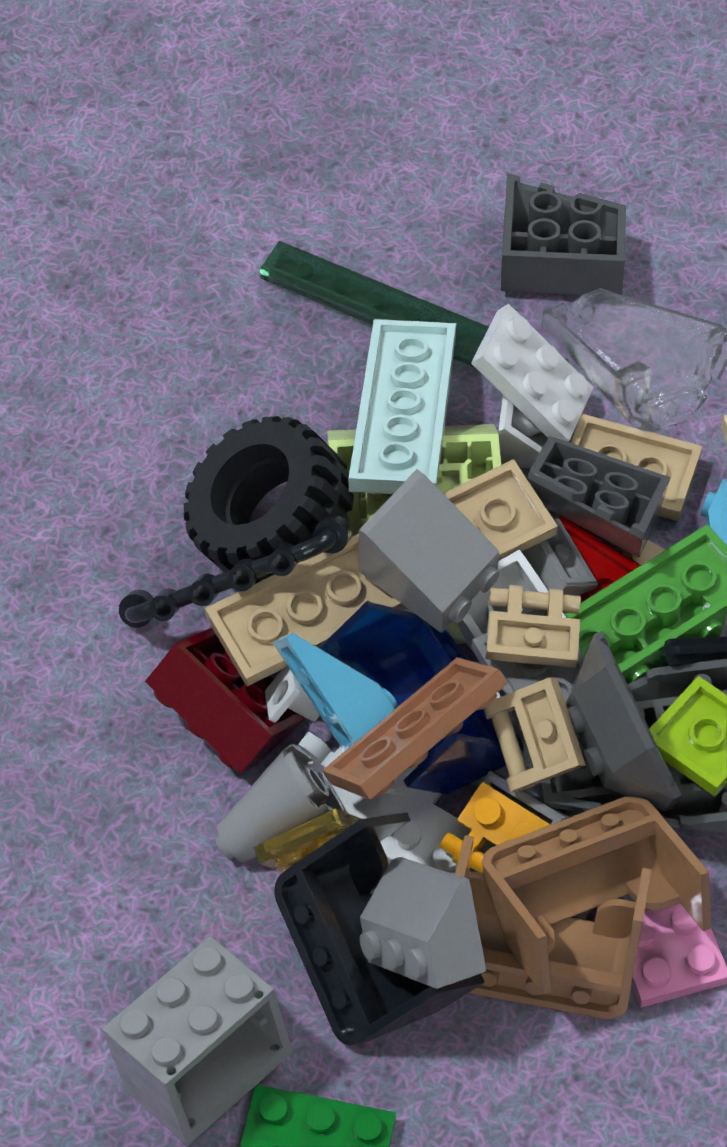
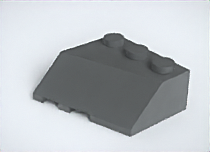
M507 173L501 291L622 297L625 264L626 205L582 193L574 197L556 193L555 186L541 182L539 187L520 183V176Z
M549 436L527 477V480L546 508L639 558L657 522L671 477Z

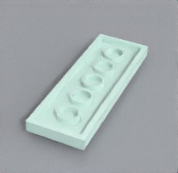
M374 319L349 471V492L393 494L416 469L425 474L437 487L456 339V323Z

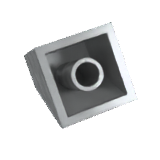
M418 469L359 529V572L441 633L451 622L459 623L468 613L472 605L471 600L479 591L486 593L495 584L500 574V571H498L499 550Z

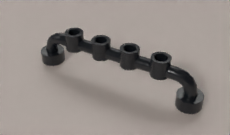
M329 515L316 525L313 538L294 546L288 543L281 544L271 555L255 561L247 558L241 559L229 571L215 576L208 573L202 574L192 585L176 591L170 588L163 589L155 597L144 590H133L119 604L120 618L125 624L134 628L145 626L152 618L159 621H167L181 607L192 603L198 606H207L219 593L231 588L237 591H246L253 586L258 578L274 573L277 576H286L292 572L299 562L308 560L323 552L334 554L343 550L350 541L351 527L343 517Z

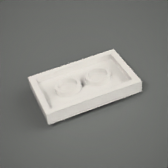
M509 304L496 312L471 362L548 438L552 436L567 442L570 440L594 387Z

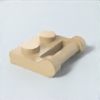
M550 677L496 698L492 704L484 708L486 719H492L510 775L506 779L510 793L526 790L538 783L586 765L557 678ZM514 709L534 768L527 770L509 715Z

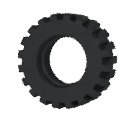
M279 416L263 417L262 422L252 419L242 423L243 428L239 430L231 429L222 435L224 439L218 445L213 443L206 451L207 457L202 463L198 462L193 470L195 477L193 482H188L185 491V498L188 500V502L184 503L186 531L189 538L194 542L195 547L223 572L231 570L241 559L247 558L255 561L271 555L281 544L288 543L294 546L313 538L316 525L326 516L338 515L343 517L348 523L350 522V517L347 513L353 510L354 494L349 492L347 465L307 424H302L299 420L290 417H282V419ZM287 482L285 491L275 506L259 519L250 522L252 513L260 500L270 490ZM274 573L258 578L254 584L274 575Z

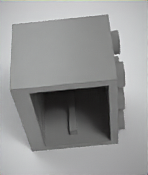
M211 936L102 1028L125 1090L187 1146L293 1053L275 990Z

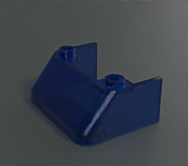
M366 601L319 647V649L336 659L348 661L354 670L378 683L381 689L388 690L395 698L398 706L458 657L467 660L446 629L441 633L414 613ZM484 709L473 712L463 721V726L457 733H452L447 739H442L428 751V757L417 765L403 782L407 788L450 794L486 776L489 771H496L506 766L492 719H486ZM516 734L521 752H523V743L520 740L519 736Z

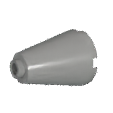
M291 744L285 748L218 823L217 831L219 835L215 837V842L227 859L232 860L235 857L243 863L327 829L344 820L345 817L341 815L344 809L335 790L322 771L316 773L311 767L306 766L312 759L299 746Z

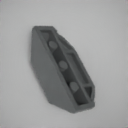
M603 631L596 633L586 648L566 701L575 734L579 735L586 749L583 751L586 766L593 776L598 775L603 787L627 797L644 798L655 808L662 811L672 809L682 794L611 652Z

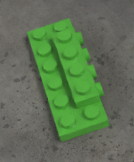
M706 524L580 603L579 614L564 613L566 618L580 619L579 649L583 656L593 635L603 631L611 652L627 684L646 676V671L657 668L664 663L668 666H673L668 664L666 658L661 657V650L664 649L666 640L672 638L719 637L724 630L723 625H725L727 615V545Z

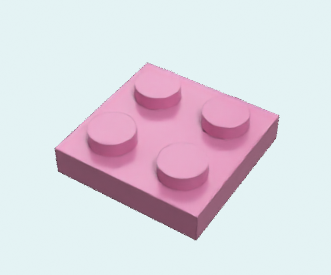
M681 904L660 911H644L632 979V986L640 1008L727 984V966L711 928L702 931Z

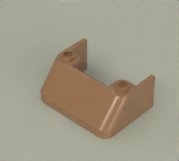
M623 797L488 849L482 858L483 876L508 947L543 995L551 992L548 954L555 947V933L550 925L598 907L607 900L618 899L628 894L636 902L642 868L652 870L645 909L660 911L681 904L702 931L711 928L709 871L648 800L641 797Z
M465 835L455 874L470 880L486 972L480 973L485 983L469 993L602 1019H613L623 1015L628 1007L652 870L642 868L636 902L623 899L607 900L598 907L595 922L569 917L550 925L555 933V947L548 954L551 992L543 995L508 947L483 873L470 871L474 837Z

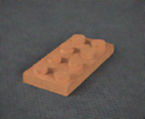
M457 657L325 767L322 772L331 785L369 800L379 797L392 788L394 779L407 768H413L422 763L428 757V751L440 740L455 735L462 728L463 721L473 712L484 709L492 704L497 698L496 693L508 683L499 669Z

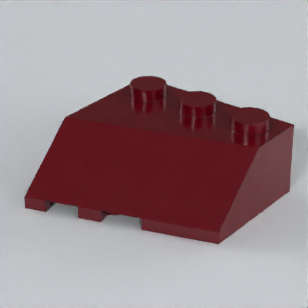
M213 628L175 643L145 680L154 690V695L161 704L168 708H173L186 721V727L192 734L205 739L217 751L221 762L227 767L237 770L240 774L261 762L306 719L304 716L287 708L276 723L270 721L265 690L273 682L274 678L268 676L246 686Z

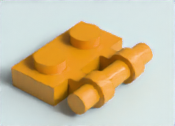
M481 782L457 819L460 824L471 830L468 836L474 837L470 867L479 873H483L482 858L484 855L480 852V849L486 840L496 846L550 825L484 782ZM448 832L440 843V848L452 855V861L456 864L458 863L463 840Z

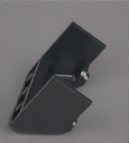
M408 812L359 819L281 873L275 883L274 895L276 903L334 1035L346 1045L370 1041L435 1014L485 983L482 974H478L436 989L368 962L362 951L360 935L363 931L360 916L372 896L371 891L378 886L388 867V859L381 841L411 821Z

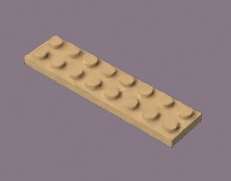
M514 459L443 493L499 550L498 561L519 549L522 552L557 535L558 526ZM359 534L350 538L348 544L340 552L334 554L323 552L308 560L299 562L292 572L286 576L274 574L254 584L246 591H239L206 607L205 616L246 686H249L288 667L272 643L278 638L294 633L323 650L407 607L359 572Z

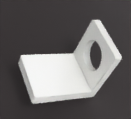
M289 667L282 669L265 690L269 720L274 723L277 722L287 708L313 722L320 716Z

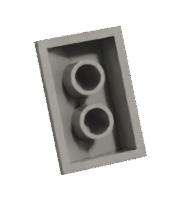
M403 857L392 859L360 916L363 931L360 935V945L368 962L436 989L486 972L470 880Z

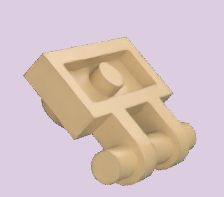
M509 585L508 589L490 588L489 605L506 607V612L489 611L485 659L576 668L579 650L580 619L562 618V612L579 614L581 596L565 595L563 590L549 589L548 593L523 591V586ZM521 610L547 611V616L521 614Z

